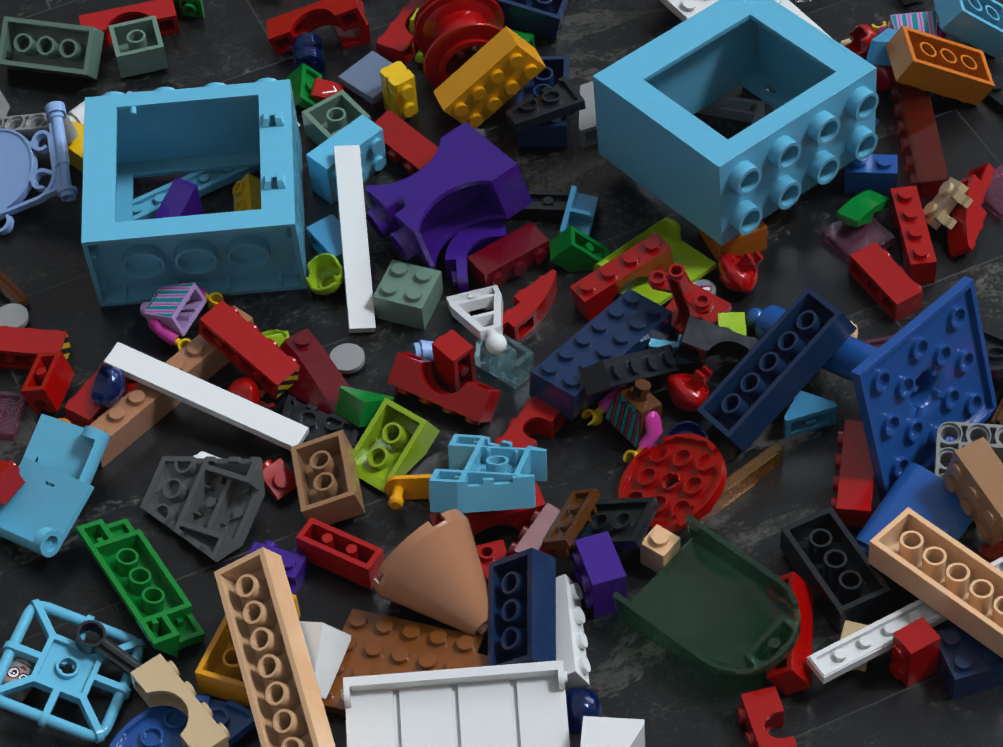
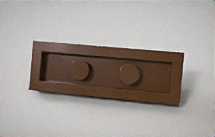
M597 488L571 492L541 542L545 551L556 550L560 559L572 557L569 550L575 549V538L585 524L592 522L590 515L597 514L595 504L600 497Z

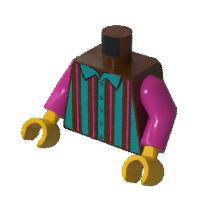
M638 379L635 383L614 389L598 403V408L586 409L581 414V418L584 419L592 415L593 418L587 425L597 426L603 420L602 414L606 413L605 419L637 449L636 451L628 450L625 452L623 460L629 463L645 447L648 446L651 449L659 441V437L663 432L661 424L662 404L650 393L651 384L645 379Z

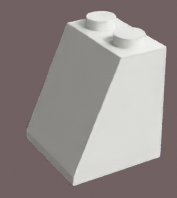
M300 621L322 699H326L348 649L352 635L323 622Z
M583 716L580 747H645V720Z

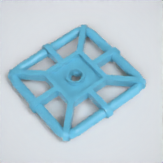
M39 599L31 600L30 605L23 611L10 640L6 641L2 647L3 654L0 658V708L36 721L38 726L43 728L49 726L82 740L94 741L96 744L104 742L105 737L112 730L124 700L128 699L131 694L132 678L123 673L120 682L99 675L98 672L102 663L108 660L98 653L85 654L78 650L74 640L56 634L47 614L77 626L84 621L94 620V616L88 614L86 617L50 602L40 601ZM33 617L37 618L47 639L42 652L21 645ZM100 622L106 630V637L124 643L118 646L128 654H131L139 662L142 661L144 649L146 648L143 639H138L128 632ZM90 630L80 634L83 641H85ZM18 656L36 663L31 675L1 685L14 657ZM66 664L72 666L71 670L73 673H63L59 667H65ZM92 685L109 691L114 695L101 725L87 698ZM30 687H35L51 694L43 711L5 696ZM60 697L78 704L90 729L51 715L58 698Z

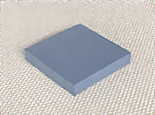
M371 51L339 75V83L374 105L383 98L380 70L392 64V62Z

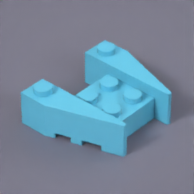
M454 434L448 444L449 469H435L429 479L430 512H439L441 514L448 510L459 509L462 513L535 508V481L547 482V449L529 445L526 448L512 447V442L503 440L500 445L491 443L490 437L482 435Z

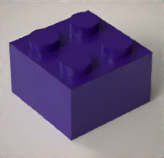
M606 531L575 540V552L571 553L575 570H572L574 581L579 586H582L584 591L582 592V600L585 608L591 609L594 619L628 610L626 574L609 532Z

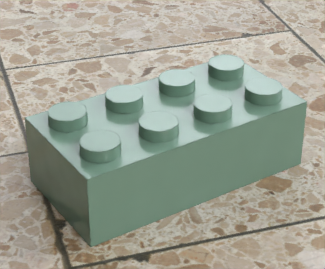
M4 16L0 37V66L7 69L97 80L104 32L90 26Z

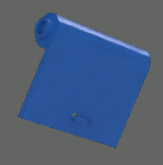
M908 463L855 540L868 557L869 541L908 507L957 541H959L971 524L973 517L963 512L960 506L961 500L955 492L952 493L946 488L944 479L919 464Z

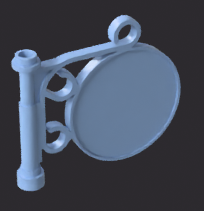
M52 101L45 105L46 117L51 122L49 123L50 133L46 130H40L29 141L15 130L0 128V221L6 218L5 225L0 228V235L2 236L10 233L14 227V219L11 215L41 204L56 195L64 202L76 199L78 188L71 183L70 161L64 127L66 108L65 104L61 101ZM47 137L48 146L39 147L40 141ZM36 151L40 154L50 153L52 170L38 169ZM44 175L52 176L47 188L43 185L39 186V180ZM32 187L39 192H43L32 199L22 202Z

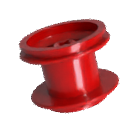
M426 0L421 5L414 19L413 36L419 51L425 55L423 69L429 83L438 88L504 28L503 11L495 0Z

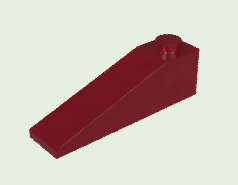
M308 328L285 339L279 349L287 356L290 355L296 359L300 366L298 381L284 393L289 392L298 397L299 402L313 404L317 406L319 411L326 414L334 413L340 416L335 413L340 386H350L321 343Z

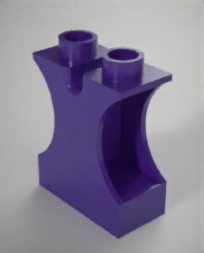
M466 122L440 138V145L435 156L415 174L394 183L368 185L365 187L373 205L371 209L366 211V218L375 233L380 238L391 233L389 235L390 240L396 251L405 261L416 256L430 269L436 267V260L443 246L459 231L486 220L509 219L533 203L518 164Z

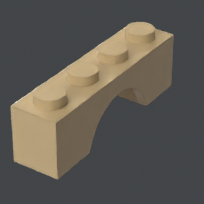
M158 654L130 672L134 689L150 708L171 706L181 710L188 717L187 725L180 734L182 747H229L228 739L230 734L223 723L217 724L212 718L213 713L206 702L200 703L195 697L197 694L190 682H183L181 680L179 670L171 660L167 662L161 654Z

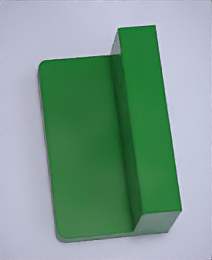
M304 63L289 74L285 80L290 79L295 106L299 105L304 109H308L318 103L310 97L314 79H322V74Z

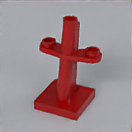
M672 264L668 269V273L662 270H655L648 277V284L652 289L673 294L674 298L666 306V309L673 312L671 328L675 330L677 335L682 334L689 316L703 318L709 323L718 325V313H728L732 310L731 303L693 284L682 264Z

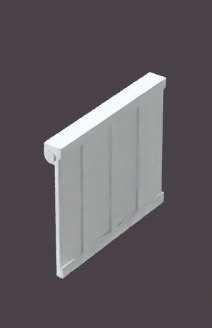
M563 660L343 677L341 700L345 704L347 747H570L565 683H568L567 671H564Z

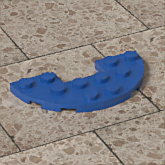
M195 696L200 703L203 701L207 703L213 713L212 718L217 724L221 722L227 728L230 734L228 739L229 747L233 746L256 727L252 711L243 705L231 700L227 702L211 699V696ZM171 706L148 708L128 722L115 736L109 747H182L180 734L187 725L188 717L181 710Z

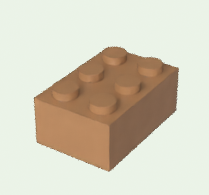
M343 430L290 447L300 509L307 522L312 517L331 525L365 513L354 450Z
M982 437L954 451L943 478L946 488L952 493L955 492L961 500L960 506L963 512L973 517L980 536L987 539L989 544L993 546L1003 541V463L985 438Z

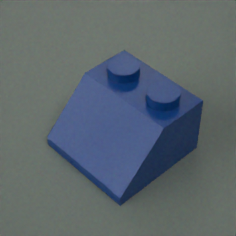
M870 154L863 160L855 159L847 164L844 171V193L860 194L870 189L881 195H890V188H896L898 155Z

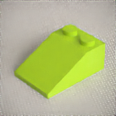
M385 397L353 449L358 477L386 494L384 489L386 480L391 476L406 475L426 455L440 430L425 419Z

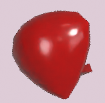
M755 251L752 256L749 252L745 253L744 256L722 253L718 261L719 277L722 284L727 289L735 292H750L755 287L758 279L757 267L764 259L760 252Z
M703 366L700 371L697 369L693 375L679 373L668 376L667 390L671 402L676 408L687 412H698V407L710 395L706 383L713 372L708 367Z
M250 376L235 380L227 388V391L264 408L275 406L274 402L265 403L260 401V398H263L267 392L264 389L260 390L257 382Z

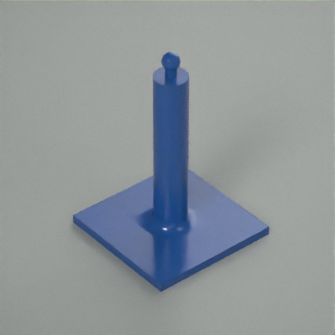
M966 276L880 348L849 336L821 367L823 370L854 383L880 502L908 463L919 464L927 470L934 466L936 435L938 427L942 423L950 421L983 423L997 410L974 279ZM770 305L764 310L752 308L747 312L745 320L748 326L755 328L756 337L760 340L787 309L777 305ZM949 436L943 438L945 441L952 442L955 440L954 438Z

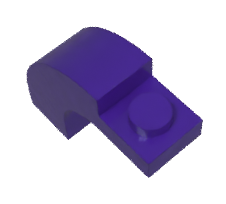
M492 219L473 224L459 231L450 241L445 255L447 278L452 277L453 286H458L459 294L469 291L467 257L505 237V219Z

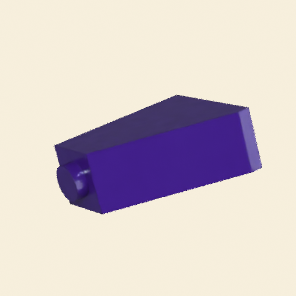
M176 177L153 219L203 214L198 186Z

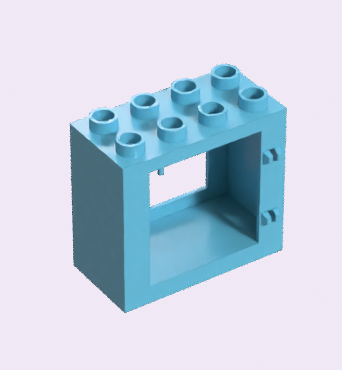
M719 0L593 75L599 154L722 246L739 234H750L758 227L762 219L779 208L783 210L790 208L801 194L818 183L821 185L827 184L836 176L838 170L855 159L863 160L874 151L878 142V136L875 133L876 108L879 102V97L876 94L877 68L774 0ZM740 85L776 109L730 139H726L693 115Z
M261 78L253 83L230 85L213 82L204 87L174 89L171 87H160L151 92L124 94L118 91H111L102 96L85 97L81 244L100 307L150 302L159 288L177 285L182 282H195L198 287L207 290V294L219 292L222 296L307 289L305 279L307 277L302 144L290 79ZM260 167L261 209L132 221L134 178Z

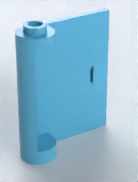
M41 414L23 457L91 485L111 436L91 426L85 425L83 428Z
M23 457L18 467L20 469L19 474L25 483L4 506L0 505V537L44 557H52L59 551L94 487Z

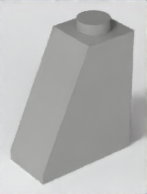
M593 81L580 85V95L585 100L586 109L579 111L578 128L579 146L581 149L598 143Z

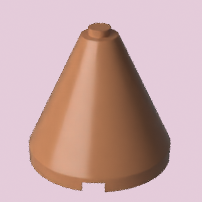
M459 509L448 510L440 514L444 521L434 526L427 521L392 551L378 569L383 574L380 582L377 578H374L372 587L384 599L470 635L480 634L485 636L488 634V587L470 523Z

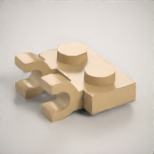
M952 177L944 182L933 201L929 202L923 209L927 225L937 230L942 224L951 230L958 221L950 217L949 214L957 203L968 209L974 201L965 195L969 188Z

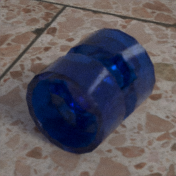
M309 32L297 35L291 44L294 70L304 63L322 74L325 70L322 39L318 35Z

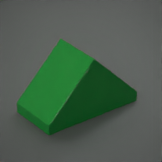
M340 386L335 413L357 427H367L385 397L391 401L394 400V397Z

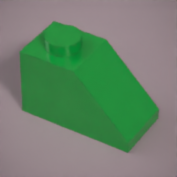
M571 225L550 241V261L568 272L593 271V266L609 255V248Z

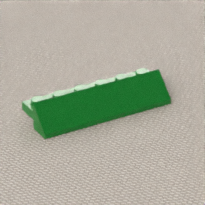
M127 518L110 524H105L102 519H98L76 527V532L153 648L178 658V650L204 641L205 632L192 615V604L140 529L134 530Z

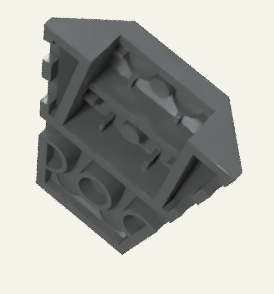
M162 456L140 507L215 562H218L243 546L265 496L262 458L251 457L250 459H242L240 457H229V459H220L213 456H206L205 458Z

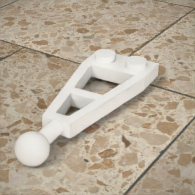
M497 285L446 297L452 316L479 340L485 341V347L489 353L498 355L505 351L507 341L503 336V299ZM494 309V311L481 313L473 316L470 315L471 311L474 310Z

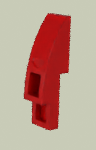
M989 163L970 170L968 176L960 180L969 188L965 195L974 201L968 209L957 203L949 214L950 217L958 221L951 230L947 228L949 253L953 258L971 252L976 246V239L983 228L987 212L981 205L984 202L985 193L991 184V178L995 171Z
M554 269L540 276L531 285L521 289L513 296L514 307L506 310L503 314V336L506 338V341L510 340L517 345L544 319L554 302L558 290L557 272ZM481 341L482 348L487 351L485 341Z

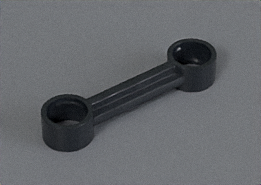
M87 620L78 626L75 645L81 652L85 654L98 653L130 677V672L143 665L107 639L106 630L100 622ZM88 630L94 631L100 636L101 640L98 643L89 644L81 639L80 634Z

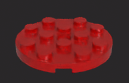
M689 433L670 435L662 438L663 442L651 449L648 446L645 447L628 464L619 483L618 499L655 497L660 503L648 532L656 524L670 532H675L694 524L712 511L713 506L724 490L727 469L724 458L710 440L700 435ZM676 479L678 480L679 483H675L674 485L667 488L668 483H671Z

